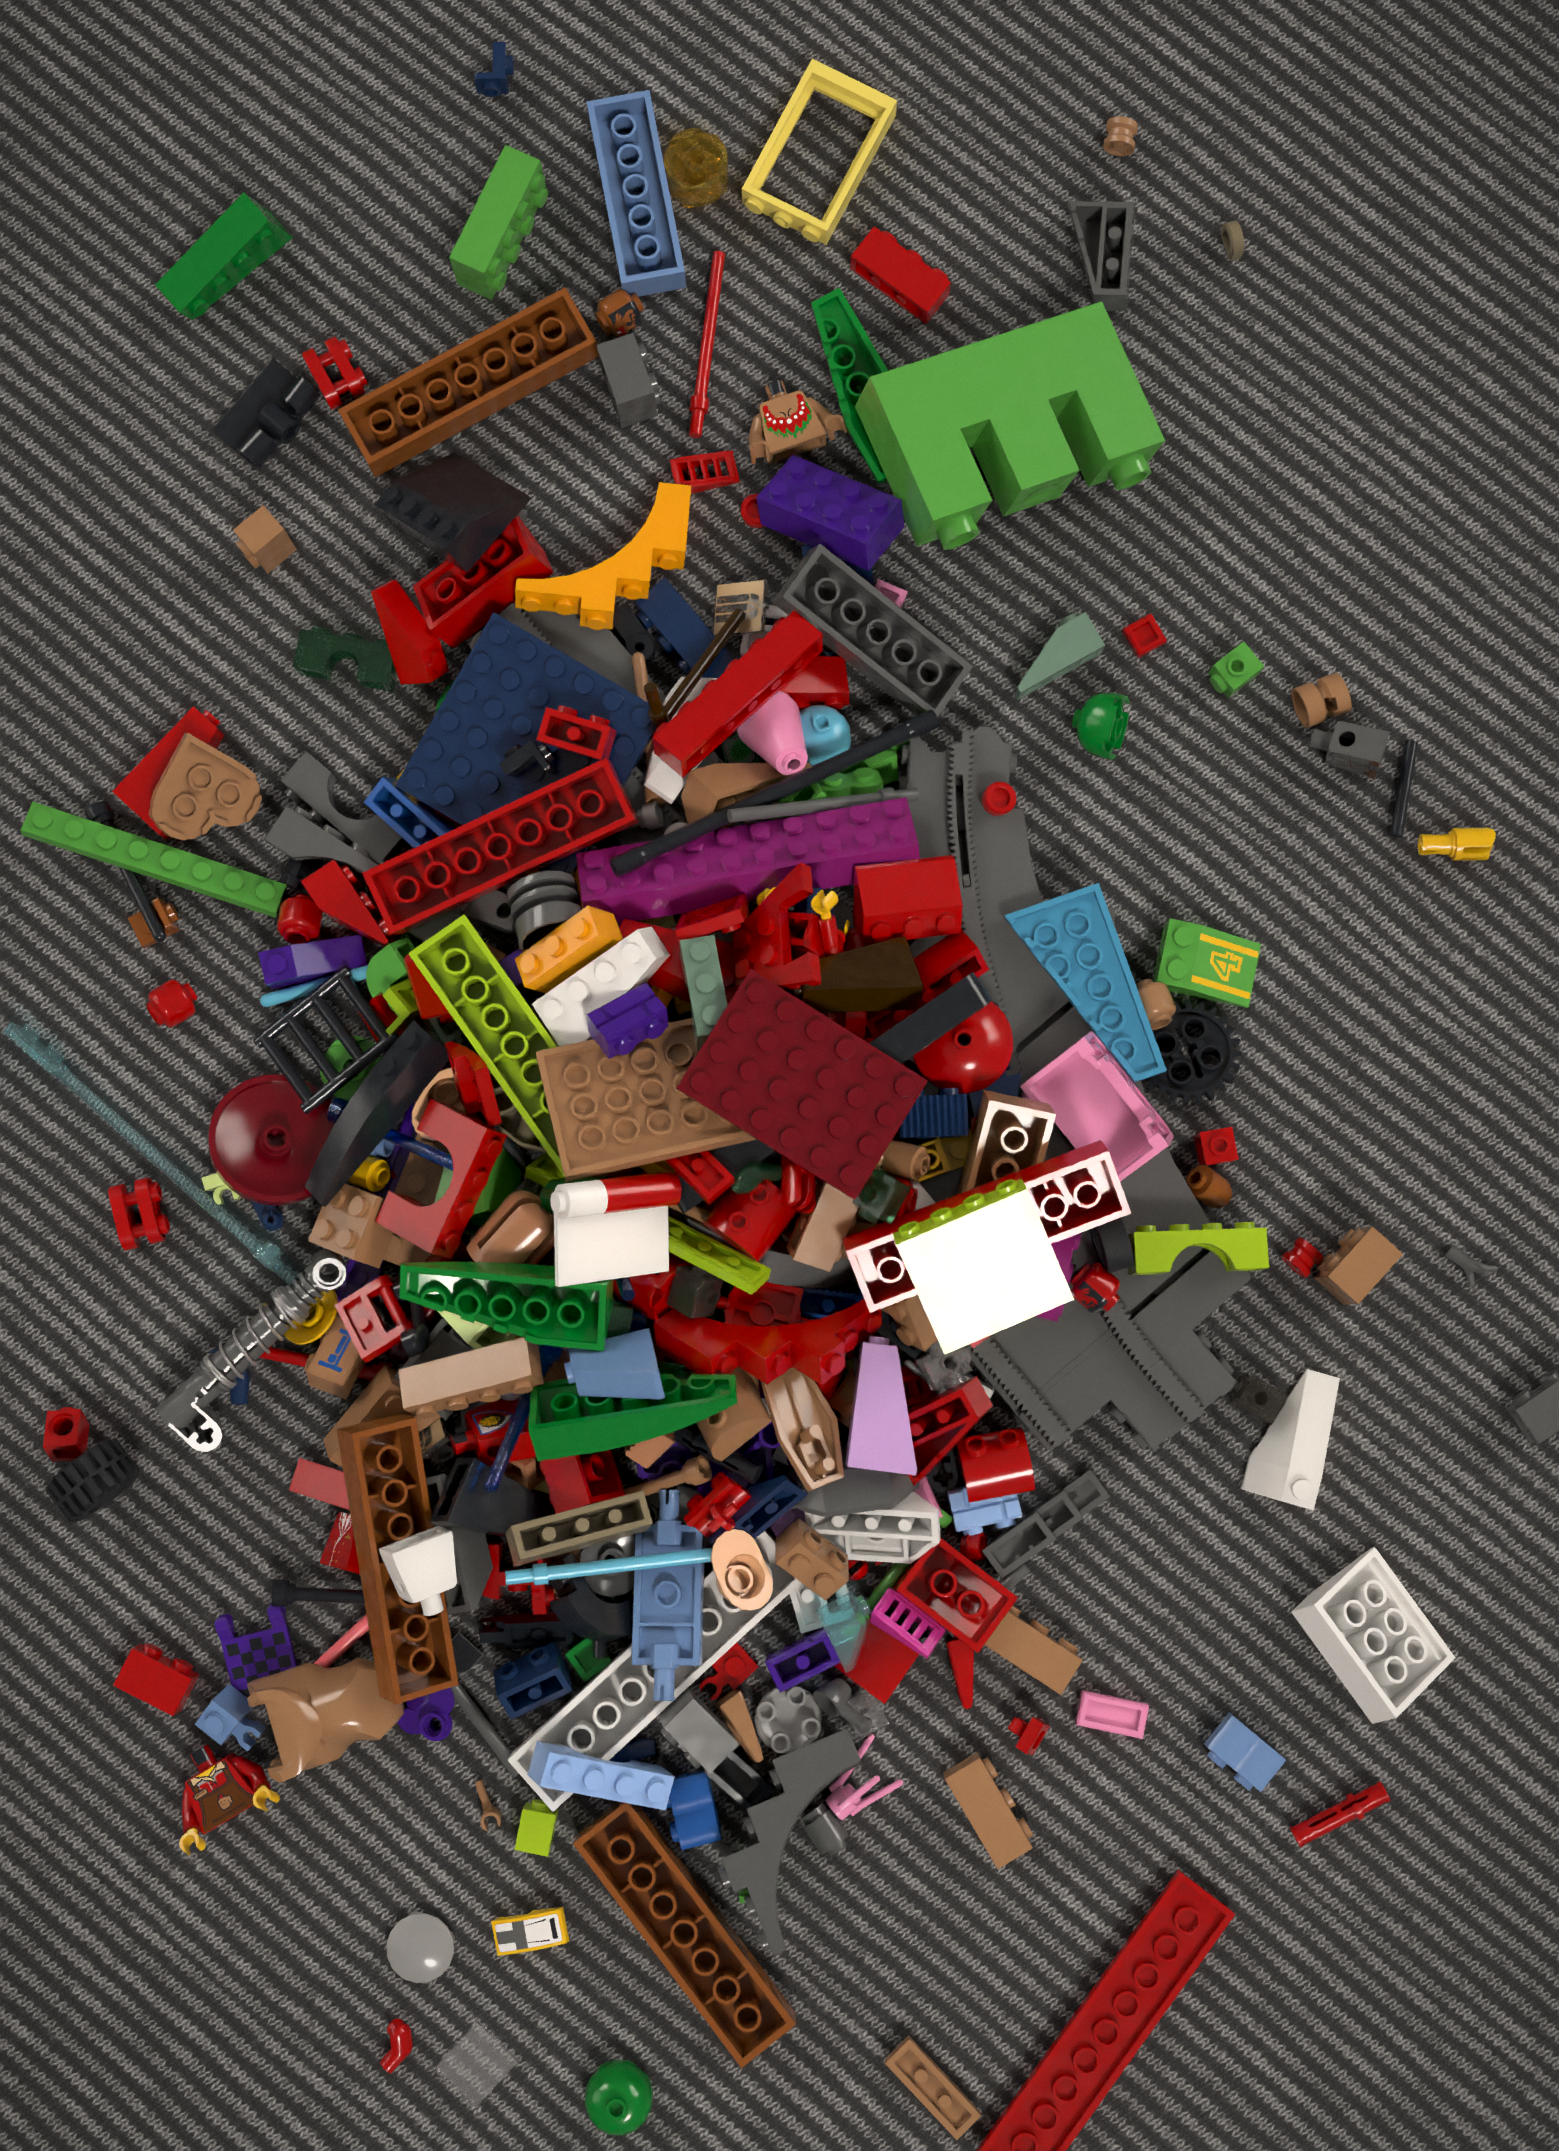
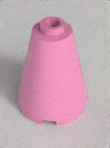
M778 691L738 728L737 732L740 739L778 772L783 775H794L805 767L808 760L798 705L789 694Z

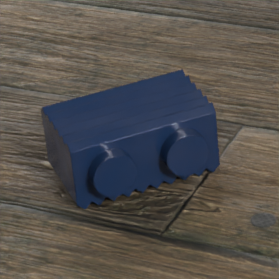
M959 1088L938 1089V1095L925 1096V1090H922L898 1129L899 1140L969 1136L967 1094H959Z

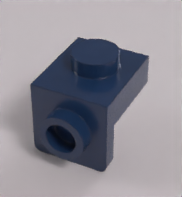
M493 42V72L474 73V82L478 94H483L487 97L509 94V75H514L515 66L514 56L508 55L506 42Z

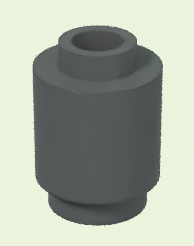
M823 1802L810 1809L801 1817L805 1824L803 1829L821 1855L828 1852L832 1857L847 1846L844 1839L848 1837V1832L831 1808H826Z

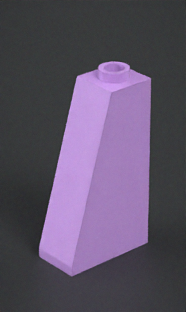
M869 1336V1343L860 1342L845 1465L847 1467L916 1476L917 1466L897 1346L889 1345V1338Z

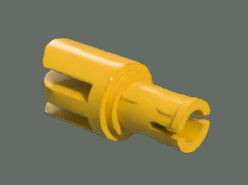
M1452 828L1448 834H1420L1418 838L1419 855H1448L1452 861L1488 860L1496 838V832L1491 828Z

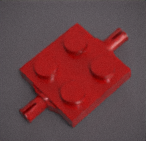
M765 1282L752 1295L734 1286L728 1297L708 1292L705 1306L724 1310L725 1323L781 1326L811 1321V1319L800 1317V1303L804 1289L794 1286Z

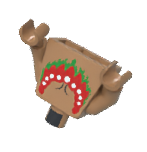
M783 381L771 382L765 387L769 401L759 405V414L752 419L748 436L751 463L756 464V458L765 457L770 465L790 458L792 455L796 456L825 446L826 431L830 440L835 439L834 432L837 430L847 433L844 419L841 415H833L814 398H806L802 390L787 394Z

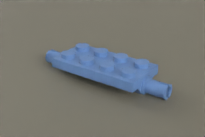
M659 1490V1521H655V1524L651 1525L646 1531L635 1535V1556L705 1549V1536L696 1528L682 1525V1521H679L680 1490ZM704 1563L634 1571L632 1665H651V1668L654 1669L653 1701H675L674 1679L675 1669H678V1666H702Z

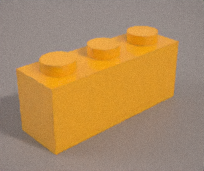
M586 906L515 958L524 988L548 993L622 941L623 938L613 913Z

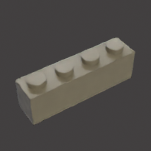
M639 1491L512 1525L505 1534L513 1564L516 1567L644 1532L653 1522L644 1491Z

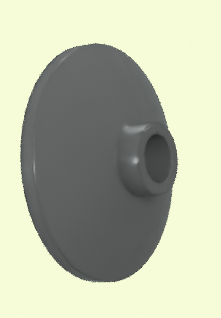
M629 1535L582 1548L579 1563L604 1560L607 1555H611L613 1559L635 1557V1536ZM634 1571L584 1576L589 1588L603 1596H620L634 1588Z

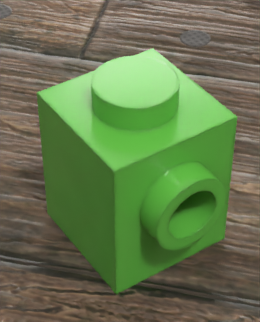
M1242 642L1212 666L1208 673L1211 677L1210 683L1217 692L1224 693L1229 698L1258 676L1264 665L1246 643Z

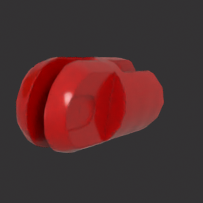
M781 1155V1205L803 1214H810L814 1211L816 1205L815 1176Z

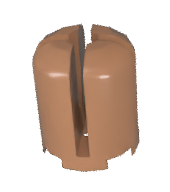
M518 1190L511 1193L470 1238L466 1249L475 1262L538 1265L554 1248V1216L543 1209L539 1196L531 1192Z

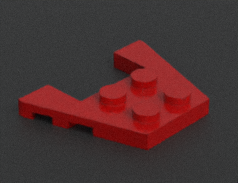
M804 863L797 864L746 918L741 927L732 933L736 990L750 969L780 988L798 989L800 985L817 986L821 984L819 956L807 952L792 961L788 908L813 894L810 866Z

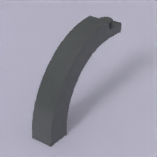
M668 1207V1216L743 1254L703 1225L702 1222ZM776 1240L759 1262L771 1269L770 1277L766 1282L802 1288H835L858 1283L849 1260L841 1257L838 1262H834L831 1271L828 1272L793 1260L786 1248L788 1242Z

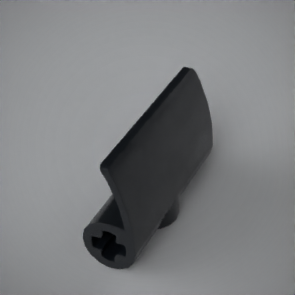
M272 359L216 424L213 432L250 464L260 469L281 443L288 444L296 437L301 427L300 421L319 400L321 395L304 378L300 376L296 378L278 361Z

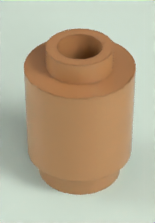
M892 1140L884 1152V1159L880 1168H883L889 1174L918 1180L928 1172L930 1157L924 1147Z

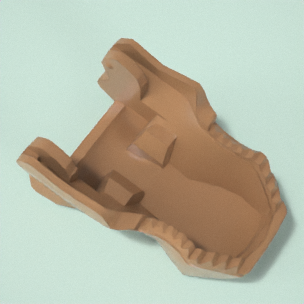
M356 1658L345 1665L332 1668H324L323 1665L303 1663L247 1683L250 1694L247 1698L249 1707L262 1704L266 1706L280 1757L270 1762V1767L267 1770L270 1778L277 1782H284L296 1777L302 1771L339 1759L346 1749L357 1741L380 1740L404 1714L403 1703L395 1705L380 1697L375 1663L364 1658Z

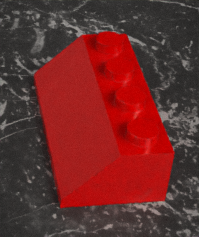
M517 515L467 573L446 560L413 585L429 631L454 649L486 625L493 612L499 615L509 605L515 603L517 579H546L554 572L545 551Z

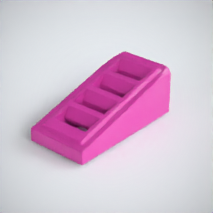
M890 1587L871 1613L870 1623L928 1659L946 1631ZM892 1606L895 1610L889 1618L885 1613ZM902 1614L906 1615L907 1618L905 1619L903 1624L899 1626L896 1622L899 1620ZM915 1621L919 1626L911 1635L907 1631ZM928 1629L931 1633L924 1644H922L919 1638Z

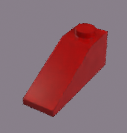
M390 580L372 590L371 595L400 684L430 683L447 673L449 668L439 638L429 631L426 620L397 580Z

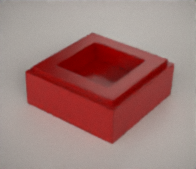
M1151 613L1122 630L1123 635L1138 659L1167 642L1166 637Z

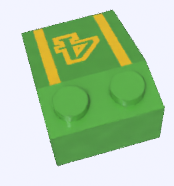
M1170 918L1163 927L1153 982L1165 983L1169 991L1173 993L1249 1008L1261 944L1210 927Z

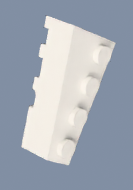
M652 926L637 929L536 1000L532 1005L558 1046L592 1040L593 1038L590 1036L587 1027L586 1014L647 983L670 954Z

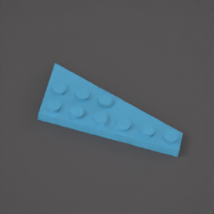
M1099 883L1004 915L1003 918L1134 1083L1167 1071Z

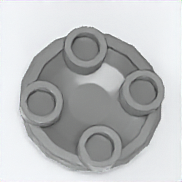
M793 1686L781 1693L775 1687L762 1697L756 1708L755 1724L757 1733L765 1745L777 1753H790L814 1742L821 1732L822 1715L820 1707L816 1704L812 1694L800 1686Z
M412 1912L407 1917L401 1919L391 1930L387 1941V1958L392 1969L401 1978L414 1983L430 1982L440 1977L450 1966L454 1954L455 1937L448 1926L438 1917L426 1913Z

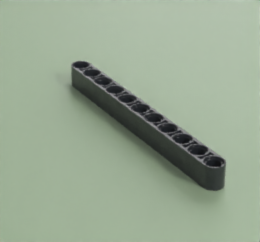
M971 972L869 1044L902 1064L992 1001V998L974 972ZM752 1140L716 1148L711 1154L737 1178L773 1153L774 1150L758 1140ZM678 1175L682 1192L677 1206L684 1214L704 1199Z

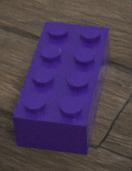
M795 455L790 457L756 497L761 525L812 547L821 544L836 557L868 571L904 528L901 499Z

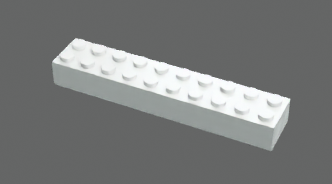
M767 1529L754 1540L773 1579V1592L769 1601L763 1607L753 1611L741 1610L732 1605L719 1592L716 1583L717 1577L713 1568L704 1576L702 1666H678V1669H675V1699L801 1583L793 1576L786 1583L783 1569L775 1563V1538ZM631 1643L513 1751L508 1758V1762L551 1811L554 1812L573 1793L540 1787L527 1775L537 1741L569 1747L588 1756L609 1761L673 1701H653L654 1669L651 1668V1665H632Z

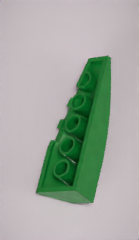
M837 288L811 302L812 310L846 429L878 484L887 483L888 480L855 405L869 377L886 372L888 369L841 289Z
M497 1262L402 1263L400 1265V1298L439 1312L444 1310L461 1316L460 1319L471 1323L477 1321L494 1327L493 1330L504 1334L509 1332L524 1337V1341L533 1344L604 1351L612 1309L614 1279L558 1287L555 1286V1266Z
M660 1374L665 1398L662 1399L579 1396L576 1383L569 1384L568 1379L548 1381L542 1385L534 1386L530 1397L529 1434L537 1460L558 1459L624 1447L669 1434L702 1421L738 1403L736 1375L692 1374L686 1380L677 1379L674 1377V1374Z

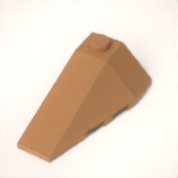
M715 763L691 770L686 778V784L681 795L687 823L694 822L792 775L781 774L769 763ZM806 763L805 767L801 771L812 767V765L810 763ZM738 822L729 823L719 829L729 828Z

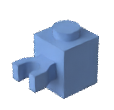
M230 1684L210 1702L195 1723L198 1728L220 1745L233 1734L237 1738L239 1745L247 1752L256 1743V1740L251 1738L248 1732L253 1733L258 1738L266 1729L260 1722L247 1718L253 1707H249L247 1697Z

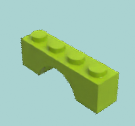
M1255 1222L1234 1223L1235 1229H1222V1223L1201 1224L1202 1230H1189V1224L1169 1225V1231H1156V1225L1136 1226V1232L1128 1234L1134 1257V1265L1128 1267V1275H1152L1170 1272L1177 1255L1189 1246L1203 1247L1213 1252L1221 1260L1226 1272L1268 1269L1267 1228H1255Z

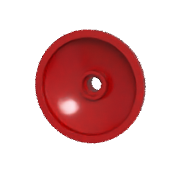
M991 1001L985 1007L913 1056L914 1061L922 1075L940 1089L959 1088V1094L980 1091L997 1081L1010 1062L1013 1052L1011 1026L1002 1010ZM966 1034L970 1038V1044L961 1046L957 1040L958 1036Z

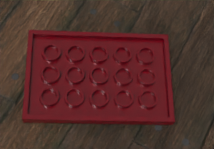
M750 969L675 1089L849 1198L856 1200L928 1080Z

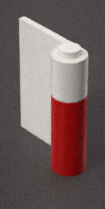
M673 1171L558 1184L550 1198L551 1207L554 1211L555 1286L562 1287L669 1271L668 1206L677 1205L681 1199L682 1192L677 1174Z

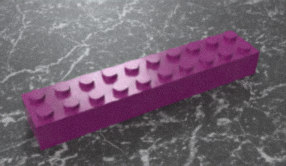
M907 797L717 829L652 859L644 866L620 877H616L613 873L609 859L651 841L576 853L583 908L591 906L613 913L617 924H621L624 919L640 921L686 913L744 893L748 902L757 901L759 894L766 888L770 890L773 887L776 888L799 863H804L811 867L813 888L827 889L854 884L855 866L920 859L919 844Z

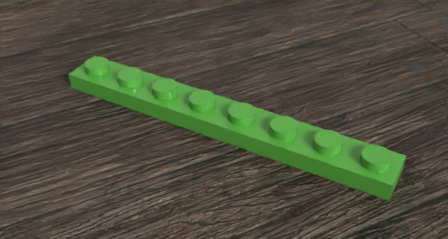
M32 802L21 828L22 836L275 918L287 890V885L36 802Z

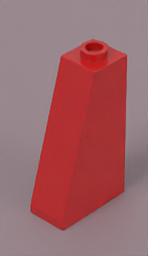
M194 706L112 791L166 841L171 837L158 829L154 821L149 817L150 800L184 733L191 734L215 749H218L224 737V734L217 728L221 722L208 710L200 713Z

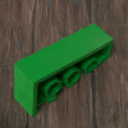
M243 192L155 286L180 314L194 320L203 315L213 303L293 237L268 209Z

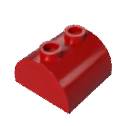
M748 1169L735 1179L734 1184L729 1187L704 1220L703 1225L747 1257L760 1262L798 1211L781 1205V1190L763 1176Z
M1022 1427L964 1437L955 1445L969 1503L1035 1490L1029 1449Z

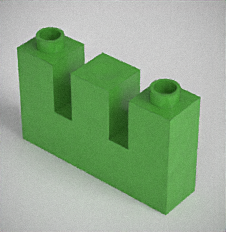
M1102 301L871 376L855 405L891 490L896 498L902 500L903 517L916 546L939 539L944 550L957 548L977 537L980 533L977 522L992 502V498L969 449L971 447L1004 517L1059 498L1079 471H1081L1087 487L1110 479L1116 490H1123L1134 486L1151 474L1148 462L1165 442Z

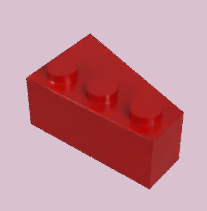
M817 656L779 691L789 694L798 705L799 711L812 705H825L836 710L842 709L844 706L849 705V685L845 660L841 656Z
M977 1376L907 1409L917 1466L916 1476L908 1475L913 1486L920 1482L992 1408L993 1404Z

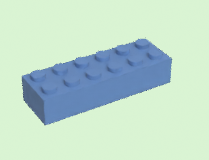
M650 90L586 101L622 289L626 290L629 295L636 293L639 297L686 288L685 270Z

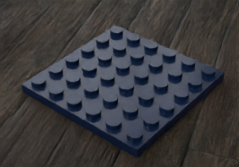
M493 612L395 786L457 823L464 825L598 762L599 760L545 744L555 757V760L551 762L556 768L553 773L545 772L537 760L515 777L506 775L499 764L505 760L503 755L512 747L518 744L523 747L531 740L538 743L539 746L543 744L536 739L545 709L548 707L557 710L558 706L562 705L577 710V717L589 720L590 715L610 720L609 727L617 730L609 760L612 762L624 788L654 735L648 715V702ZM590 846L539 869V871H563L573 876L578 868L576 853L587 852Z

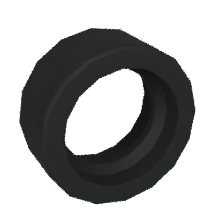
M1122 1218L1089 1229L1099 1261L1107 1273L1134 1265L1130 1240Z

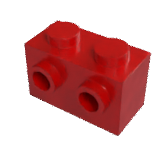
M559 705L557 710L546 707L536 740L599 761L604 758L609 759L617 730L609 727L610 720L590 715L589 720L577 717V710Z

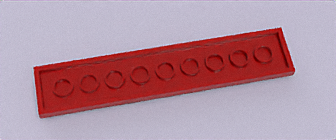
M1178 1869L976 2151H1066L1236 1915L1234 1911Z

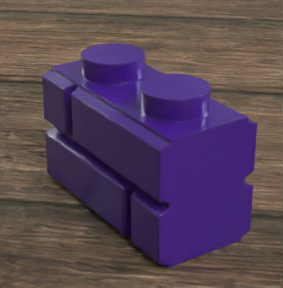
M647 983L586 1014L589 1034L608 1059L618 1054L626 1055L630 1053L636 1044L647 1038L655 1039L665 1031V1028L669 1027L666 1007L655 996Z
M825 1626L785 1646L783 1651L777 1650L767 1655L765 1663L781 1693L840 1663L842 1656L829 1629Z

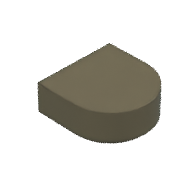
M1235 220L1225 223L1220 232L1230 261L1240 259L1245 247L1241 226Z

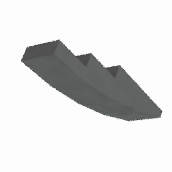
M1089 1468L1016 1522V1525L1007 1529L982 1549V1552L1000 1577L1003 1578L1057 1540L1056 1537L1082 1520L1085 1514L1107 1500L1110 1495L1091 1468Z

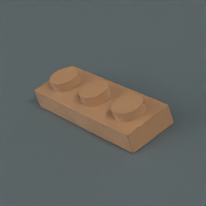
M909 2035L884 2059L885 2064L956 2140L981 2117L979 2109Z

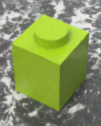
M533 1799L532 1803L526 1802L522 1809L514 1850L548 1857L552 1847L559 1809L557 1808L552 1812L544 1801L540 1799Z

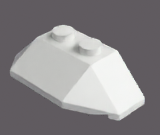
M913 1491L894 1508L833 1517H822L805 1512V1523L847 1554L848 1560L911 1564L932 1547L939 1544L941 1540L939 1509Z

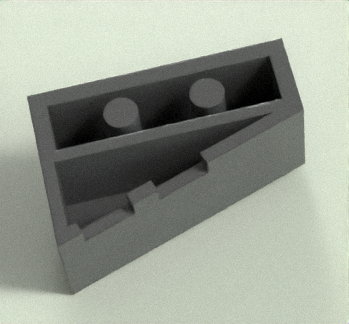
M1069 201L1071 221L1093 304L1102 301L1106 311H1127L1135 222L1134 202Z

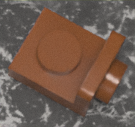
M160 898L152 900L154 904L152 906L166 932V938L179 932L176 921L180 920L172 903L166 904ZM141 912L128 917L143 948L157 943Z

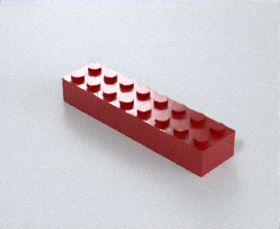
M604 758L377 865L362 874L390 934L400 935L639 823L612 762Z
M1099 1140L842 1238L845 1251L869 1312L877 1311L918 1295L892 1234L898 1232V1229L908 1222L917 1221L919 1223L931 1218V1214L936 1210L945 1207L952 1209L964 1204L963 1201L971 1195L977 1193L985 1195L996 1190L998 1184L1006 1180H1023L1050 1244L1131 1214L1109 1150Z

